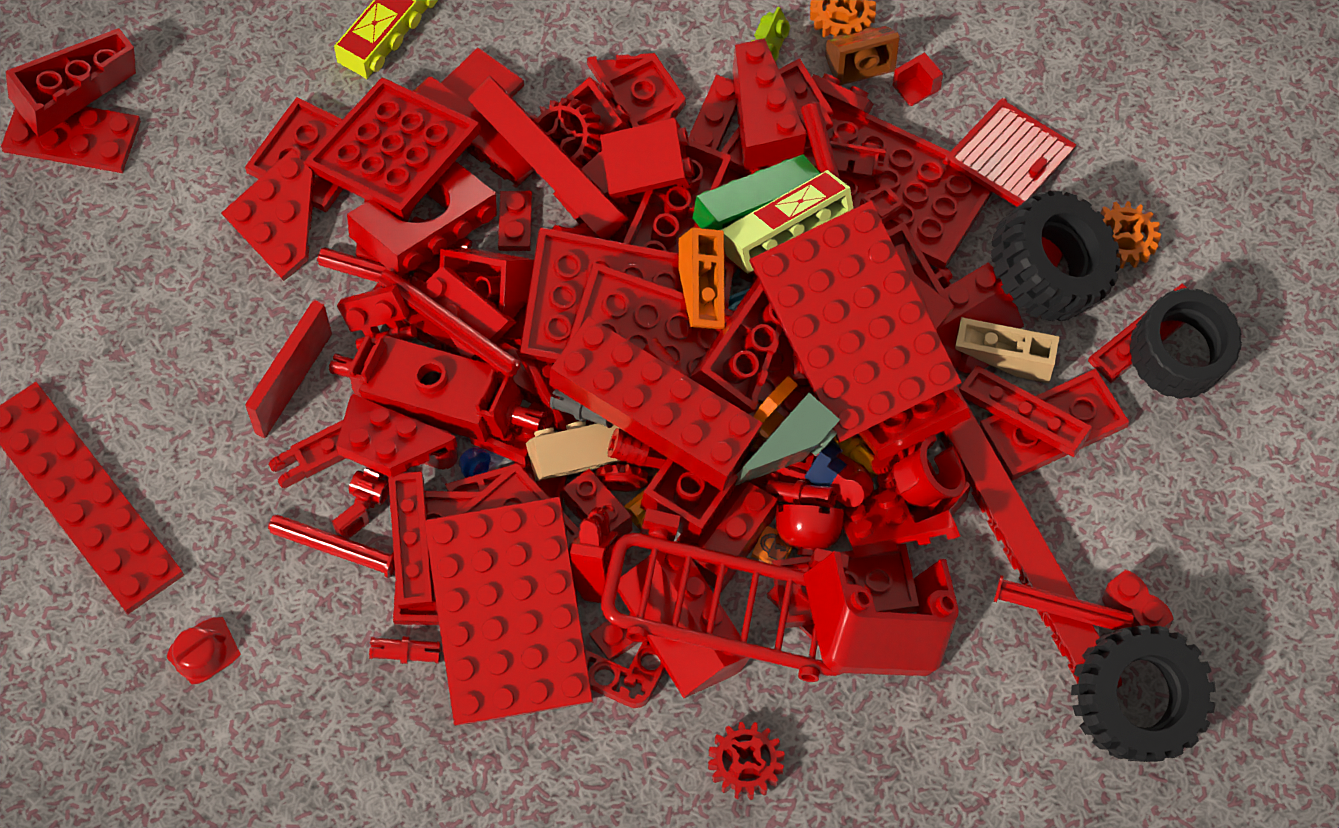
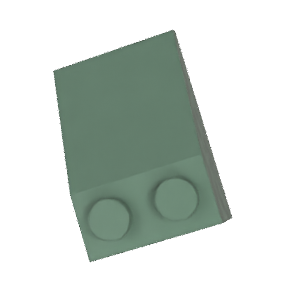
M808 393L736 474L738 478L735 486L803 461L810 453L817 456L837 434L832 428L840 419L812 394Z

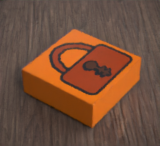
M767 526L752 552V557L771 564L772 560L788 559L793 547L787 546L780 539L777 529Z

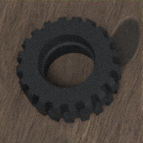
M1056 190L1037 193L1007 214L999 222L996 232L993 234L992 246L995 248L991 250V260L996 264L994 268L996 279L1000 278L1003 283L1001 288L1005 294L1009 293L1014 298L1012 302L1019 308L1025 307L1027 309L1026 313L1034 317L1041 315L1043 320L1066 321L1078 316L1104 299L1111 292V288L1115 286L1118 279V273L1116 272L1120 269V258L1116 254L1119 253L1118 242H1114L1112 238L1114 232L1111 226H1107L1102 220L1105 217L1100 211L1095 212L1091 208L1092 204L1084 199L1078 200L1077 195L1068 192L1062 194V191ZM1042 237L1048 239L1060 249L1067 261L1069 275L1058 270L1048 259L1042 245Z
M1148 625L1121 628L1114 630L1112 634L1103 635L1097 639L1096 646L1088 647L1082 655L1085 659L1084 664L1076 666L1074 675L1079 677L1078 684L1071 687V695H1078L1079 704L1073 705L1075 716H1082L1084 720L1080 725L1084 734L1092 735L1094 737L1092 743L1099 749L1108 750L1109 755L1118 759H1128V761H1164L1165 758H1175L1182 755L1184 748H1192L1199 742V738L1196 736L1197 733L1207 731L1210 722L1205 718L1207 713H1214L1216 704L1210 701V692H1216L1215 681L1209 682L1207 678V673H1210L1212 670L1208 661L1200 662L1198 659L1202 653L1195 644L1187 645V637L1179 632L1169 633L1168 628L1161 626L1149 627ZM1137 660H1146L1154 664L1165 677L1169 690V701L1164 715L1155 725L1145 728L1135 726L1125 717L1117 699V686L1122 672L1131 662Z

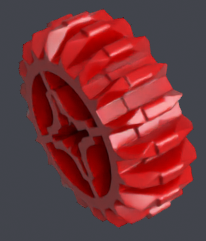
M562 97L560 103L550 100L549 109L539 106L541 112L539 117L530 115L580 168L602 151L599 147L601 145L600 135L606 129L600 123V115L593 112V108L588 104H583L578 99L573 98L570 101ZM574 119L580 120L583 133L576 131V126L573 125Z

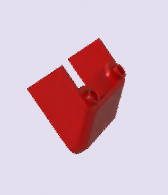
M833 551L803 574L821 658L830 670L837 673L928 676L940 668L959 613L946 559L938 560L914 578L919 601L917 614L876 612L873 598L864 587L847 584L840 552Z

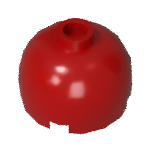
M792 504L777 505L776 529L779 537L787 546L797 548V555L812 556L815 548L828 549L837 543L842 534L844 525L843 509L830 507V511H824L820 506Z

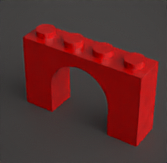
M455 161L426 193L446 209L441 216L424 223L405 222L397 219L376 201L370 199L347 213L349 237L388 270L402 277L409 271L418 268L420 264L434 255L440 254V249H445L459 239L465 238L470 232L490 222L497 216L496 193Z

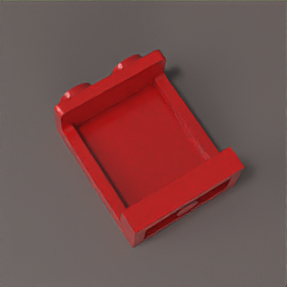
M675 118L600 135L608 191L616 205L629 203L628 195L675 184H682L685 189L691 188L690 177L695 174L692 160L690 157H686L685 147L690 146L686 128H681Z

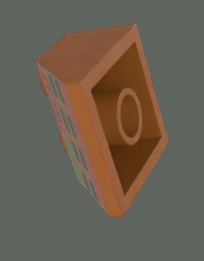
M882 26L867 28L862 32L850 35H838L833 39L827 40L825 57L832 75L841 80L839 86L894 72L900 36L895 30Z

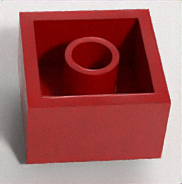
M667 458L643 492L640 508L644 511L649 508L681 516L677 531L693 542L698 543L733 493L738 476L734 474L725 489L721 491Z

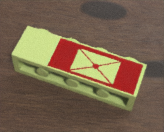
M826 170L722 229L724 231V250L726 256L747 274L752 272L753 268L749 261L750 258L854 209L850 187Z

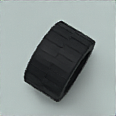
M1181 288L1177 291H1170L1164 297H1160L1136 324L1137 327L1131 335L1130 353L1132 356L1131 361L1133 367L1138 372L1137 374L1151 389H1155L1167 397L1172 396L1177 399L1193 398L1209 391L1236 363L1242 347L1241 328L1238 326L1235 314L1217 296L1200 289ZM1180 321L1197 329L1208 344L1210 351L1209 365L1191 367L1175 360L1162 343L1160 336L1161 323Z

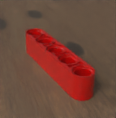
M427 77L413 90V92L479 122L482 131L471 142L466 151L480 162L485 161L491 166L489 169L504 180L509 179L513 182V187L517 188L535 171L480 112L433 77Z

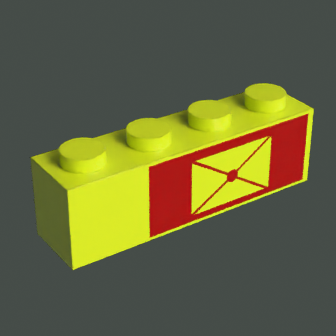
M373 0L334 45L337 62L368 79L373 72H378L383 67L385 57L391 50L395 51L401 46L404 35L410 28L415 29L420 23L424 11L428 7H434L438 0Z

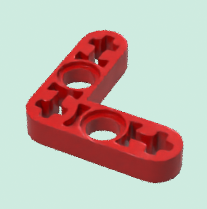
M648 640L642 642L629 669L585 649L588 668L590 662L594 663L589 671L591 690L631 708H641L649 702L666 670L662 663L655 670H647L642 666L641 661L645 656L656 655ZM606 669L611 671L615 676L612 683L600 685L595 681V675L600 670ZM620 677H625L624 685L630 688H634L637 684L641 685V691L644 695L637 694L635 698H631L630 691L623 686H620V691L616 692L615 690L620 683Z

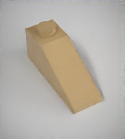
M961 317L955 349L1016 377L1050 383L1055 365L1059 336Z

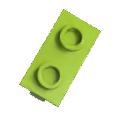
M780 7L776 8L775 13L768 12L762 16L754 34L756 39L765 38L775 62L779 57V50L783 41L790 32V24Z

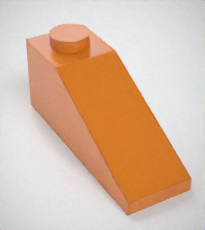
M691 228L679 238V274L690 326L724 329V231Z

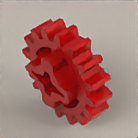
M742 721L739 722L737 731H734L729 725L726 726L725 738L718 734L715 736V744L718 747H709V756L714 759L708 761V770H717L712 775V781L714 783L723 781V793L732 788L735 790V799H739L742 792H747L748 798L753 800L754 791L759 790L765 796L768 791L767 784L774 787L778 785V778L775 774H783L784 765L778 762L784 760L785 754L784 751H776L780 747L779 738L769 740L771 732L769 728L760 733L758 732V723L754 722L751 729H745ZM764 750H766L769 755V766H767L766 761L761 758V755L763 754ZM723 755L731 761L728 772L723 765ZM748 756L753 757L752 763L749 761L745 762L744 765L740 763V757L743 759L748 758ZM749 778H754V779H755V780H752V781H742V779H749Z

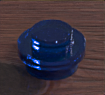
M477 447L466 450L459 459L462 475L467 478L487 472L491 456L486 450Z

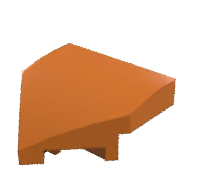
M789 376L765 399L754 415V418L763 423L759 437L753 445L756 449L785 420L776 409L798 386Z

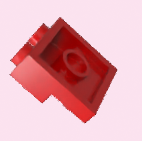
M588 77L565 97L570 101L573 98L578 99L583 104L591 106L593 112L600 115V123L605 126L606 130L602 134L631 128L627 123L631 116L621 104L614 105L611 98L615 95L604 81L599 84L591 77ZM574 119L573 125L576 126V131L583 133L580 120Z

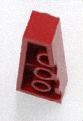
M120 28L9 69L5 71L8 98L36 136L40 137L136 74L134 46Z
M765 38L735 45L732 70L738 110L737 118L740 128L743 171L781 163L783 160L792 159L804 154L807 133Z
M758 278L725 324V328L720 331L689 376L693 381L748 414L756 409L757 398L762 385L765 384L768 375L767 370L773 354L776 353L782 331V326Z

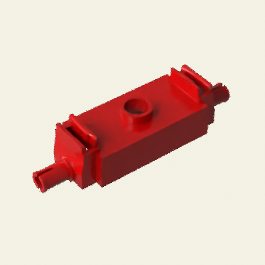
M365 335L354 359L335 353L333 360L329 364V372L331 374L350 378L355 395L405 416L418 419L428 425L486 442L489 435L505 439L509 428L514 427V425L539 431L543 429V426L540 425L545 426L547 421L546 412L521 406L523 397L513 377L505 376L490 364L386 336L383 341L382 337L375 339ZM429 372L441 373L440 379L434 384L424 385L420 383L422 377ZM496 388H499L489 411H486Z

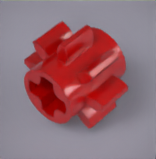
M367 467L364 472L356 471L349 485V494L356 496L354 503L359 500L368 510L370 507L374 508L375 504L381 506L389 494V482L383 480L384 474Z

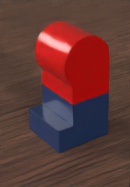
M830 443L819 453L805 478L817 486L835 487L836 493H831L830 495H837L836 500L847 507H857L872 494L874 489L873 481L867 473L855 471L851 466L839 459L838 456L842 450L833 443Z

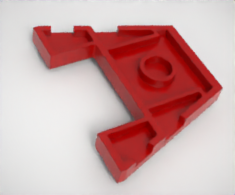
M896 483L892 488L879 487L872 491V494L857 507L843 509V527L856 558L898 550V544L916 540L918 545L930 544L932 541L931 537L946 534L948 540L960 537L957 525L949 510L915 523L905 500L901 495L895 493Z

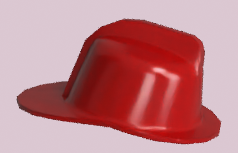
M212 617L192 628L182 631L170 646L167 659L191 684H200L232 664L241 653L224 618Z

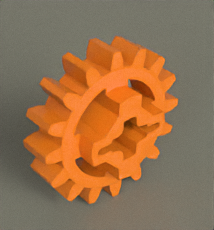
M811 0L810 20L814 21L815 30L823 29L822 37L824 38L829 34H832L834 38L838 35L862 32L864 29L871 28V23H875L876 1ZM860 11H863L862 16L858 18L857 16L860 15Z
M1116 201L1113 202L1111 210L1105 206L1101 210V214L1105 217L1102 220L1107 226H1111L1114 232L1112 238L1114 242H1118L1119 253L1116 255L1120 258V268H1124L1126 262H1130L1132 267L1136 268L1139 259L1147 263L1150 255H1155L1161 238V233L1158 232L1159 222H1151L1153 213L1143 214V205L1141 204L1136 209L1131 208L1130 201L1126 202L1125 207H1120ZM1143 231L1146 237L1145 242L1143 241L1144 236L1141 234Z

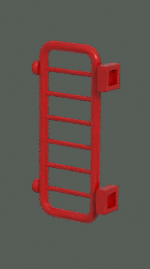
M649 508L646 509L640 533H629L616 541L612 549L602 593L601 610L611 624L627 629L626 637L629 640L645 642L649 634L799 669L798 678L806 682H817L820 674L825 676L843 674L830 670L823 660L815 659L818 646L815 627L813 628L809 657L781 651L793 583L805 586L803 574L806 572L674 541L681 516ZM633 546L651 550L637 617L620 613L615 607L627 549ZM815 548L809 561L808 571L830 555L832 551ZM658 551L685 558L672 625L644 619ZM840 554L845 573L848 567L849 555ZM692 559L719 566L706 633L678 627ZM726 567L753 574L740 641L713 635ZM760 575L786 581L774 649L747 643Z

